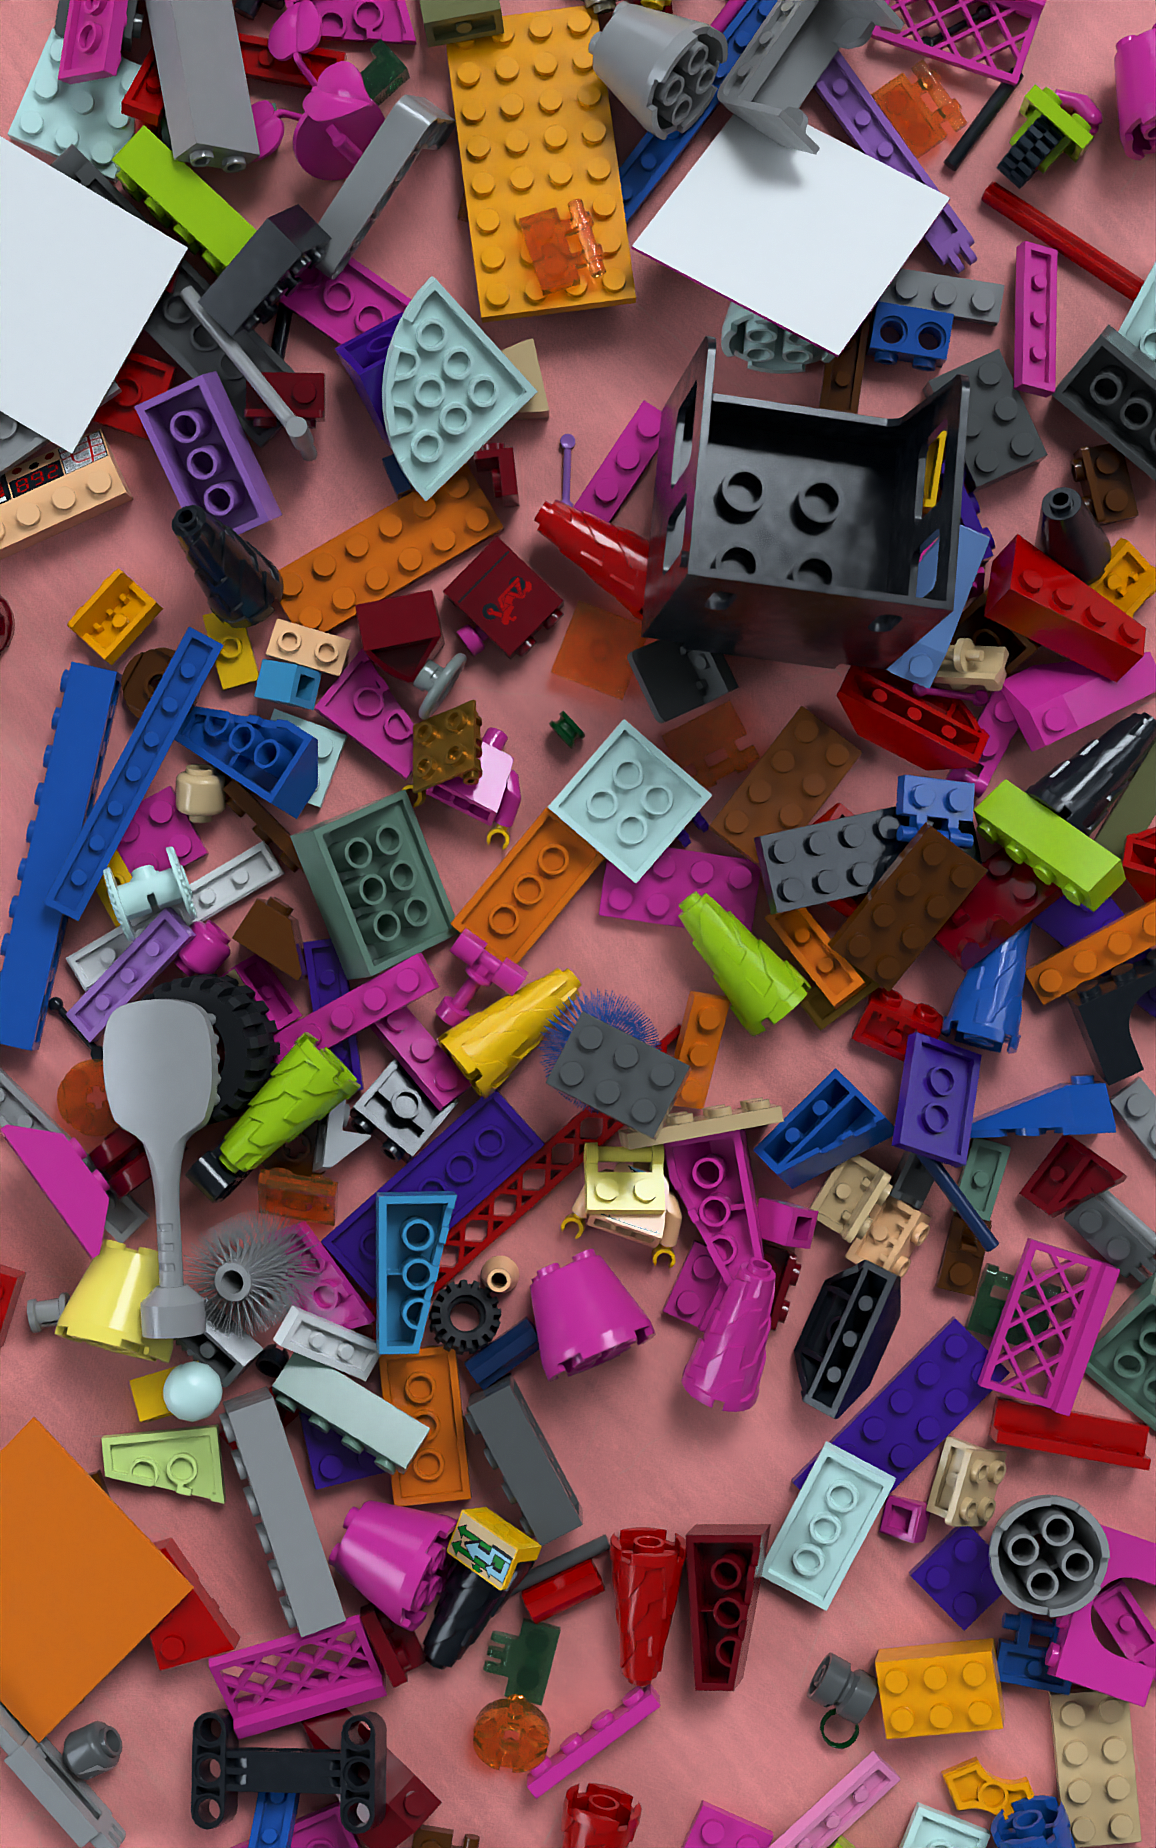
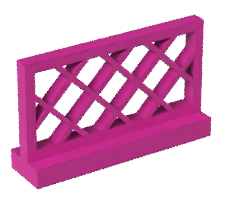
M884 0L889 5L890 0ZM895 0L896 4L890 8L894 12L900 10L908 29L894 34L882 30V26L876 25L872 31L870 38L1016 87L1046 0H956L957 5L940 13L933 0H925L933 16L914 25L906 6L918 0ZM978 1L988 4L994 17L975 25L967 7ZM998 8L1004 9L1006 11L1000 13ZM961 10L969 29L951 38L942 19ZM1013 14L1030 18L1027 31L1013 38L1003 20ZM936 22L945 41L932 47L923 43L918 31ZM997 23L1006 41L988 50L979 31ZM912 34L914 40L905 37ZM973 35L981 54L971 59L961 57L955 43ZM1023 40V43L1019 51L1016 46V43ZM948 47L951 53L943 51L942 49ZM1009 47L1016 61L1012 74L997 69L991 56ZM982 60H985V62H986L987 65L982 64V63H979V62L982 61Z
M1028 1238L977 1384L981 1387L1051 1408L1057 1413L1070 1416L1120 1269L1108 1262L1096 1258L1092 1259ZM1036 1249L1048 1253L1054 1267L1037 1276L1031 1267ZM1057 1256L1067 1260L1059 1263ZM1076 1263L1088 1266L1084 1280L1071 1287L1063 1270ZM1028 1274L1030 1279L1025 1281ZM1058 1274L1065 1291L1047 1300L1039 1283ZM1034 1286L1041 1303L1023 1312L1018 1303L1020 1294ZM1069 1297L1073 1306L1071 1317L1058 1323L1051 1310V1306ZM1045 1310L1052 1327L1034 1336L1026 1319ZM1014 1311L1017 1313L1015 1317H1013ZM1021 1323L1028 1340L1010 1349L1005 1339L1009 1328ZM1056 1334L1061 1344L1058 1354L1045 1360L1038 1343ZM1003 1347L1005 1352L1000 1354L1001 1348ZM1033 1347L1040 1363L1021 1373L1014 1356ZM1008 1359L1016 1376L1003 1383L991 1380L995 1366ZM1041 1371H1044L1048 1379L1043 1396L1031 1393L1025 1382L1026 1379ZM1020 1383L1022 1389H1018L1013 1386Z
M359 1614L346 1618L345 1622L302 1638L298 1632L209 1659V1669L233 1718L234 1731L238 1740L387 1696L384 1667L379 1657H376ZM354 1630L357 1635L351 1644L336 1640L338 1635ZM307 1644L319 1646L314 1655L298 1650L301 1646ZM329 1649L343 1653L338 1662L330 1661L323 1657ZM270 1655L282 1657L276 1666L263 1663L261 1660L263 1657ZM352 1657H356V1658L365 1660V1661H362V1662H359V1663H356V1664H352V1665L347 1666V1664L350 1662V1660L352 1659ZM291 1660L306 1665L301 1673L286 1670L285 1668ZM233 1666L244 1668L239 1677L223 1673V1669ZM315 1668L328 1671L309 1677ZM253 1672L269 1676L263 1685L248 1680ZM278 1679L290 1682L288 1684L272 1688ZM240 1690L253 1693L251 1695L235 1699Z

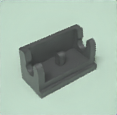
M904 1151L889 1182L893 1186L889 1195L898 1200L905 1201L917 1209H921L934 1179L915 1153Z

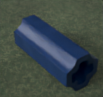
M526 1316L490 1342L484 1349L479 1350L464 1361L470 1375L483 1390L539 1350L535 1325Z

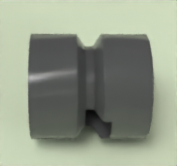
M829 1653L816 1670L810 1683L807 1697L826 1708L830 1705H835L836 1714L857 1725L865 1717L875 1699L879 1688L878 1680L861 1669L852 1672L851 1663L833 1653Z

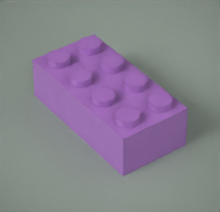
M216 371L202 374L134 406L181 508L190 505L202 507L224 525L231 527L238 535L282 516Z

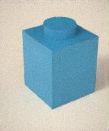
M263 659L254 697L277 704L314 710L322 672L296 664Z

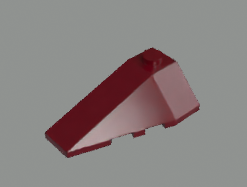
M343 1708L300 1722L313 1749H341L342 1727L346 1720L354 1715L347 1708ZM360 1722L358 1734L362 1740L368 1742L371 1732ZM388 1748L386 1757L385 1818L376 1828L365 1833L356 1834L368 1848H396L414 1834L442 1803ZM360 1762L357 1768L358 1776L364 1782H368L370 1770L366 1764ZM335 1794L340 1802L341 1794ZM359 1803L357 1815L365 1823L369 1821L370 1813L367 1806Z

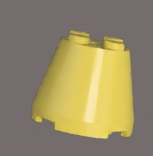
M104 1239L100 1254L92 1259L60 1315L54 1334L79 1343L84 1341L86 1344L103 1348L107 1351L155 1362L159 1359L161 1362L169 1363L173 1350V1339L142 1337L140 1303L156 1286L160 1285L158 1251L139 1247L137 1251L126 1248V1245L123 1243Z

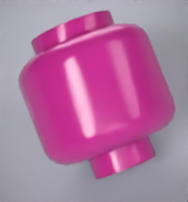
M208 920L206 923L195 921L189 927L197 936L178 953V958L174 961L189 977L195 973L198 975L213 974L231 954L230 947L228 946L231 939L220 927L211 920Z

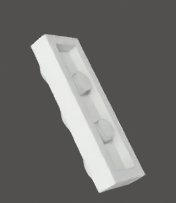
M293 1305L273 1338L281 1347L364 1381L367 1380L380 1357L376 1348V1340Z

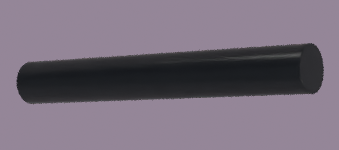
M1011 68L1008 73L1012 74L1014 68ZM1022 73L1020 74V77H1019V80H1018V83H1017L1016 87H1017L1018 84L1021 82V80L1024 78V76H1023ZM1002 82L999 84L944 160V164L953 171L958 169L1016 87Z

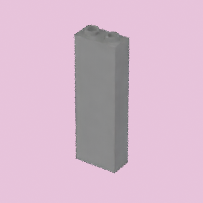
M145 0L174 160L189 162L195 167L210 166L221 168L227 173H236L244 170L247 164L260 156L232 0Z

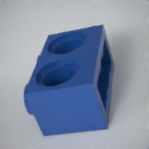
M878 301L873 309L866 355L874 356L875 362L886 365H896L897 361L913 363L912 367L914 369L922 371H935L936 367L942 368L947 360L954 314ZM885 327L894 328L899 333L900 341L893 344L885 342L880 335V330ZM924 333L933 335L938 343L937 348L933 350L924 349L919 343V335Z

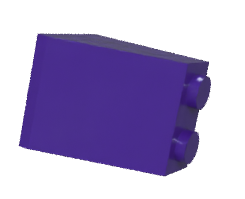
M403 312L335 348L381 438L390 448L391 445L386 432L382 409V382L388 348Z

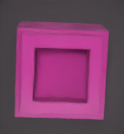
M889 1494L886 1498L879 1532L911 1543L923 1542L926 1537L931 1512L926 1511L928 1503Z

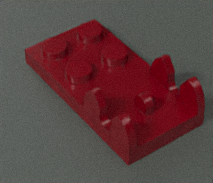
M1004 847L981 864L988 871L932 939L964 972L1064 895L1062 889L1054 883L1047 885L1041 881L1034 873L1033 868L1025 862L1018 864L1012 860Z

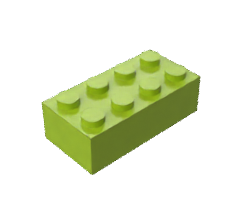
M145 125L113 157L112 161L119 171L115 176L123 184L122 188L138 203L145 199L144 204L151 210L150 214L164 228L167 229L172 225L174 227L173 231L179 236L178 240L189 248L188 250L192 254L196 255L200 251L202 253L201 257L208 263L206 266L217 277L220 276L257 231L183 161L174 160L173 152Z

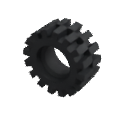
M460 1280L459 1284L452 1282L447 1285L446 1289H442L438 1293L431 1306L428 1319L431 1320L429 1325L430 1332L435 1333L434 1340L438 1344L442 1342L445 1345L443 1349L448 1352L454 1349L458 1355H463L464 1352L468 1351L469 1355L474 1354L478 1349H484L492 1341L500 1326L501 1308H497L499 1301L496 1296L491 1297L490 1292L492 1290L487 1286L485 1289L479 1287L480 1282L473 1281L472 1284H468L467 1280ZM465 1303L477 1310L479 1324L475 1329L461 1331L452 1324L450 1312L456 1305Z

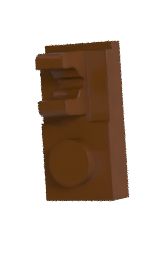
M953 1211L935 1286L975 1297L986 1250L959 1213ZM983 1220L991 1231L992 1221Z

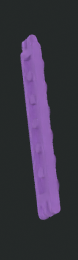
M838 50L813 88L858 151L940 192ZM947 203L922 240L940 265L944 266L946 263H949L952 269L959 274L965 269L958 257L959 254L963 256L969 265L977 261L975 253L970 248L975 242Z

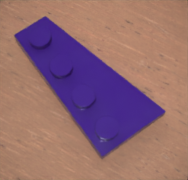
M1063 895L1031 921L1065 948L1125 914L1111 896L1093 912L1082 903L1079 906L1073 904ZM1149 948L1119 965L1133 964L1144 959L1152 949ZM1114 968L1102 973L1101 976L1104 977L1111 974ZM1156 987L1144 993L1135 1003L1155 1018Z

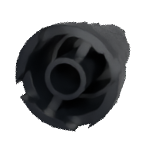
M190 505L179 509L174 519H172V530L186 554L187 561L195 571L194 577L206 595L211 611L223 624V621H225L232 628H247L264 621L275 611L271 606L275 598L277 597L279 601L282 599L284 585L278 569L248 541L243 540L231 527L224 525L202 507Z
M1145 712L1141 715L1137 713L1131 714L1098 739L1088 742L1070 759L1056 765L1038 782L1031 785L1025 793L1089 837L1109 813L1107 809L1130 784L1128 780L1142 764L1151 747L1156 743V720Z
M453 1558L445 1576L447 1582L434 1611V1619L423 1641L426 1661L431 1666L443 1670L446 1667H452L457 1660H460L468 1647L476 1642L490 1619L500 1612L514 1589L517 1588L531 1570L536 1560L517 1563L508 1588L506 1590H498L457 1559Z

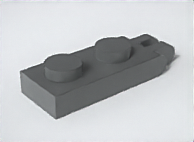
M1099 1195L1065 1213L1064 1219L1111 1265L1120 1269V1274L1125 1278L1132 1274L1140 1283L1144 1284L1150 1276L1141 1267L1142 1265L1152 1274L1156 1272V1260L1152 1257L1156 1254L1154 1248Z

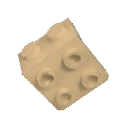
M856 1155L832 1169L809 1209L819 1211L817 1221L839 1233L845 1241L851 1243L855 1237L861 1240L872 1223V1219L868 1216L875 1204L882 1206L893 1188L889 1183L891 1175L860 1155Z

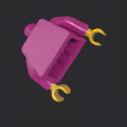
M492 727L486 730L482 738L481 748L483 754L478 758L481 760L483 775L479 778L477 784L467 785L463 783L461 777L457 776L428 788L426 792L425 790L418 792V800L414 803L413 807L422 805L427 794L489 826H492L495 820L497 825L487 833V844L489 846L491 836L494 833H501L506 839L502 850L507 848L510 840L507 829L513 826L521 803L519 776L511 769L514 758L502 751L508 740L507 735L501 730ZM413 784L405 786L402 790L406 789L408 795L409 790L413 789Z

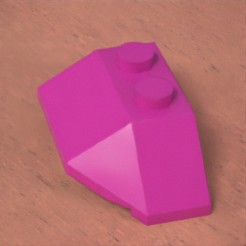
M5 1125L0 1129V1133L92 1260L100 1254L109 1204V1197L105 1192L110 1189L109 1184L98 1169L92 1173L83 1162L87 1154L75 1137L68 1141L62 1133Z

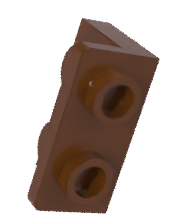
M1108 443L1088 448V446L1081 447L1073 453L1074 459L1070 461L1073 479L1075 482H1080L1083 497L1081 498L1100 526L1139 516L1126 459L1120 451Z

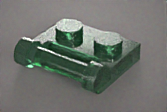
M986 1263L966 1320V1329L993 1338L1006 1300L992 1296L990 1293L994 1285L1010 1290L1014 1275L999 1271V1266ZM1051 1283L1047 1286L1040 1284L1047 1300L1061 1293L1060 1286ZM1034 1286L1021 1292L1023 1295L1040 1300ZM1057 1304L1051 1306L1052 1312L1054 1311ZM1020 1305L1023 1312L1030 1309L1028 1307ZM1045 1310L1026 1319L1034 1336L1047 1330L1050 1324ZM1014 1311L1013 1317L1017 1316L1016 1311ZM1019 1323L1008 1329L1005 1339L1007 1343L1017 1346L1028 1340L1022 1324ZM1044 1340L1038 1343L1040 1350Z

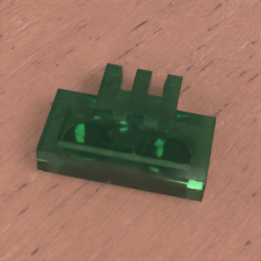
M523 1617L519 1636L501 1631H492L491 1640L505 1644L504 1648L497 1646L488 1647L487 1655L501 1659V1662L486 1660L483 1670L508 1677L504 1693L505 1697L542 1706L561 1627L544 1622L535 1624L532 1619Z

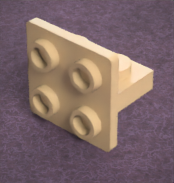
M947 1436L926 1511L946 1518L945 1524L952 1527L986 1526L995 1511L996 1502L994 1498L998 1484L1003 1480L1006 1473L1005 1459L1007 1453L1001 1450L985 1449L959 1438Z

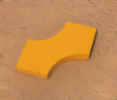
M977 1757L941 1771L955 1806L960 1811L978 1808L997 1815L1003 1809L1004 1818L1007 1820L1009 1819L1008 1816L1014 1813L1011 1803L1026 1797L1029 1800L1035 1796L1027 1777L1013 1780L996 1777L984 1769Z

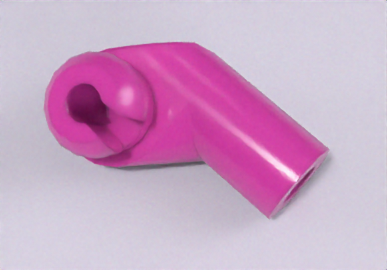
M1056 89L1055 93L1062 100L1060 107L1067 112L1080 115L1091 126L1092 129L1089 133L1095 135L1098 132L1099 124L1103 122V117L1093 101L1084 94Z

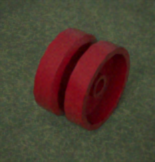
M120 1126L104 1138L105 1141L86 1157L94 1169H98L99 1172H106L119 1162L122 1163L124 1167L108 1180L110 1190L118 1201L152 1177L143 1143L135 1135L123 1130Z

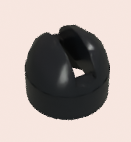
M277 1344L267 1345L255 1362L257 1369L261 1373L272 1378H278L289 1361L287 1349L280 1350L276 1348Z

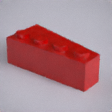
M1019 534L992 561L985 617L1116 683L1144 656L1146 628Z

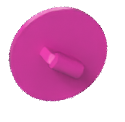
M372 99V107L350 117L328 123L315 122L306 111L304 112L294 131L293 151L297 161L308 174L315 178L329 181L348 178L385 121L382 111Z

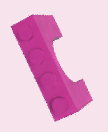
M1101 1525L1107 1537L1110 1550L1107 1571L1100 1585L1101 1589L1111 1581L1120 1578H1130L1156 1587V1543ZM1094 1599L1078 1611L1057 1617L1056 1627H1059L1060 1630L1056 1643L1051 1642L1046 1653L1045 1665L1049 1666L1047 1674L1134 1705L1145 1707L1155 1669L1117 1656L1101 1645L1094 1634L1091 1624V1609Z

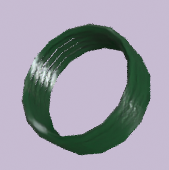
M836 1708L829 1710L823 1716L820 1724L824 1741L836 1749L850 1747L859 1735L858 1724H855V1732L848 1741L834 1743L824 1734L826 1721L836 1714Z

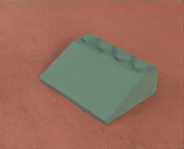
M406 789L320 822L290 836L347 980L371 977L460 933L450 924L455 915Z
M1156 1272L1129 1296L1098 1333L1085 1370L1087 1375L1154 1431H1156Z

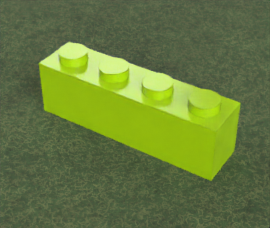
M1007 779L1002 781L973 810L978 823L977 831L982 838L990 844L995 842L1005 848L1006 853L1012 860L1018 864L1025 862L1033 868L1034 873L1041 881L1047 885L1051 883L1057 885L1062 889L1066 898L1077 906L1082 903L1094 912L1126 881L1120 858Z

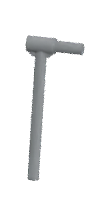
M188 286L180 293L182 300L285 427L294 447L300 451L303 459L306 461L315 460L317 451L313 444V435L306 421L302 417L294 415L234 338L198 303L201 297L194 288Z

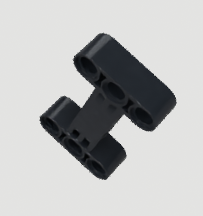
M218 1709L203 1713L196 1719L193 1726L192 1819L196 1825L206 1830L227 1824L233 1820L237 1813L238 1792L341 1794L340 1817L345 1829L350 1833L361 1834L376 1828L382 1823L386 1813L387 1728L384 1719L379 1714L371 1711L347 1719L342 1727L341 1749L239 1747V1740L234 1731L233 1718L228 1709ZM213 1719L219 1721L222 1731L219 1738L214 1736L211 1731ZM361 1721L365 1722L370 1728L371 1734L368 1742L362 1740L358 1734V1725ZM212 1759H215L221 1768L218 1778L213 1776L210 1771ZM360 1762L366 1764L370 1770L368 1782H364L358 1776L357 1768ZM211 1799L215 1800L219 1805L220 1814L218 1818H215L210 1813L209 1804ZM359 1803L367 1806L370 1817L367 1823L361 1821L357 1815Z

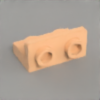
M889 1195L882 1206L874 1205L868 1215L872 1219L869 1229L861 1240L857 1237L855 1238L845 1258L855 1264L863 1260H869L902 1278L910 1267L911 1260L909 1257L915 1246H920L929 1234L930 1226L928 1224L931 1217Z

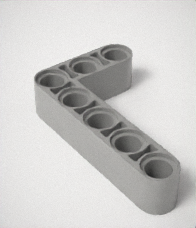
M406 94L398 100L318 223L332 239L323 248L327 253L326 256L315 268L331 280H334L343 271L421 150H438L442 147L453 132L456 120L425 97Z

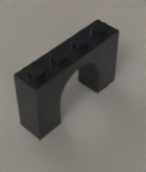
M1156 949L1150 951L1146 958L1133 964L1119 965L1111 971V974L1098 980L1084 981L1076 987V990L1066 994L1096 1072L1109 1086L1144 1070L1130 1034L1129 1020L1132 1009L1138 999L1148 990L1156 987Z

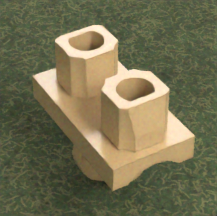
M959 638L955 645H949L945 658L933 681L934 683L949 684L952 689H965L970 685H984L988 691H1000L1007 676L1005 665L1009 652L1006 647L974 646L970 638Z

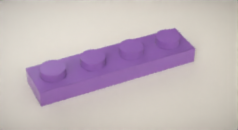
M172 907L164 908L65 1015L90 1043L98 1041L105 1033L106 1024L112 1012L120 1006L134 1002L178 956V953L197 935Z

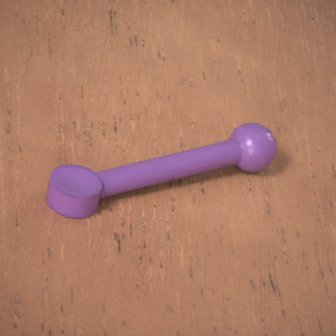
M564 434L560 439V445L564 449L561 502L573 507V503L570 501L571 449L575 446V438L571 434Z

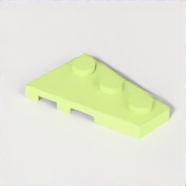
M219 1424L104 1435L101 1441L105 1477L148 1487L156 1486L176 1491L178 1494L200 1496L211 1499L213 1502L225 1504L226 1494Z

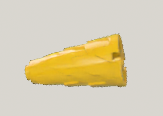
M556 968L544 977L525 985L516 991L513 996L507 994L483 1011L465 1019L436 1039L437 1043L447 1056L450 1053L453 1055L451 1059L471 1083V1087L486 1099L495 1092L512 1074L519 1063L543 1040L544 1035L542 1034L548 1032V1029L553 1027V1024L548 1019L557 1023L558 1019L553 1014L560 1018L562 1015L560 1010L564 1012L567 1009L566 1006L569 1007L572 1004L569 998L574 1002L580 996L577 989L582 985L570 969L566 968L562 972L559 968Z

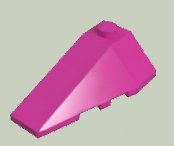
M1144 652V656L1117 683L1075 661L1033 665L1006 678L1001 690L1031 752L1156 692V664L1151 653Z
M745 1129L664 1143L670 1181L682 1198L692 1222L697 1226L707 1245L706 1248L727 1287L734 1281L742 1263L749 1261L751 1258L764 1260L751 1159Z

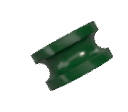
M562 711L559 713L560 719L558 721L552 720L549 725L572 749L575 746L574 741L577 738L583 739L586 735Z

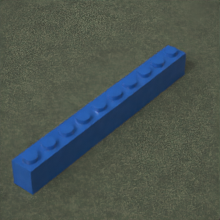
M71 662L70 670L65 669L62 674L60 692H64L61 708L56 707L53 714L51 728L56 730L53 745H47L44 753L43 767L47 768L44 783L40 782L36 789L34 803L39 806L36 821L31 820L26 833V842L30 843L28 857L21 859L17 879L22 881L19 896H13L9 908V918H13L10 934L5 933L0 949V955L5 956L2 971H0V1044L29 1051L38 1050L40 1047L49 1007L48 1003L51 998L69 916L43 904V901L95 803L121 688L122 674L116 671Z

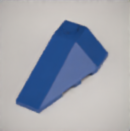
M195 706L185 718L174 739L296 819L318 787V739L288 720H267L255 715L241 716L231 714L228 711Z
M1094 1075L1071 1076V1083H1059L974 1117L970 1138L1006 1137L1008 1133H1015L1017 1136H1040L1047 1134L1046 1131L1054 1130V1133H1063V1135L1116 1133V1124L1106 1083L1094 1081Z

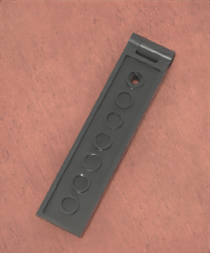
M73 144L50 165L152 226ZM183 258L174 293H163L144 329L193 379L202 374L217 372L243 430L262 449L284 426L280 421H277V428L253 427V421H247L244 418V409H246V378L180 297L181 291L188 286H192L200 297L211 286ZM244 329L232 336L260 372L295 373L254 329L249 333Z

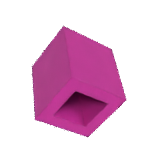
M760 1197L757 1209L761 1238L784 1246L810 1249L819 1211L783 1200Z

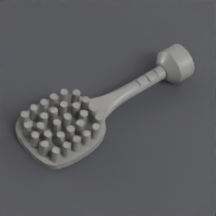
M178 999L141 1000L118 1007L108 1018L103 1041L104 1084L110 1110L118 1125L123 1130L135 1135L143 1143L154 1186L160 1285L156 1286L140 1303L142 1337L151 1339L184 1338L206 1332L205 1299L188 1284H185L183 1280L180 1176L186 1142L195 1132L206 1126L214 1106L220 1102V1096L217 1094V1085L221 1082V1077L218 1074L220 1057L217 1054L216 1046L219 1042V1037L214 1033L213 1025L216 1023L214 1014L207 1013L201 1006L195 1003Z

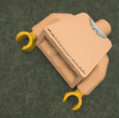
M618 1162L614 1170L604 1169L601 1172H650L649 1162H634L633 1165ZM665 1176V1212L663 1214H586L584 1185L572 1207L574 1213L567 1215L563 1220L561 1231H564L568 1222H576L580 1229L575 1237L577 1239L583 1234L586 1225L653 1247L652 1261L654 1266H656L657 1257L660 1254H669L668 1267L672 1268L676 1263L672 1247L677 1244L682 1214L676 1194L669 1189L670 1179Z

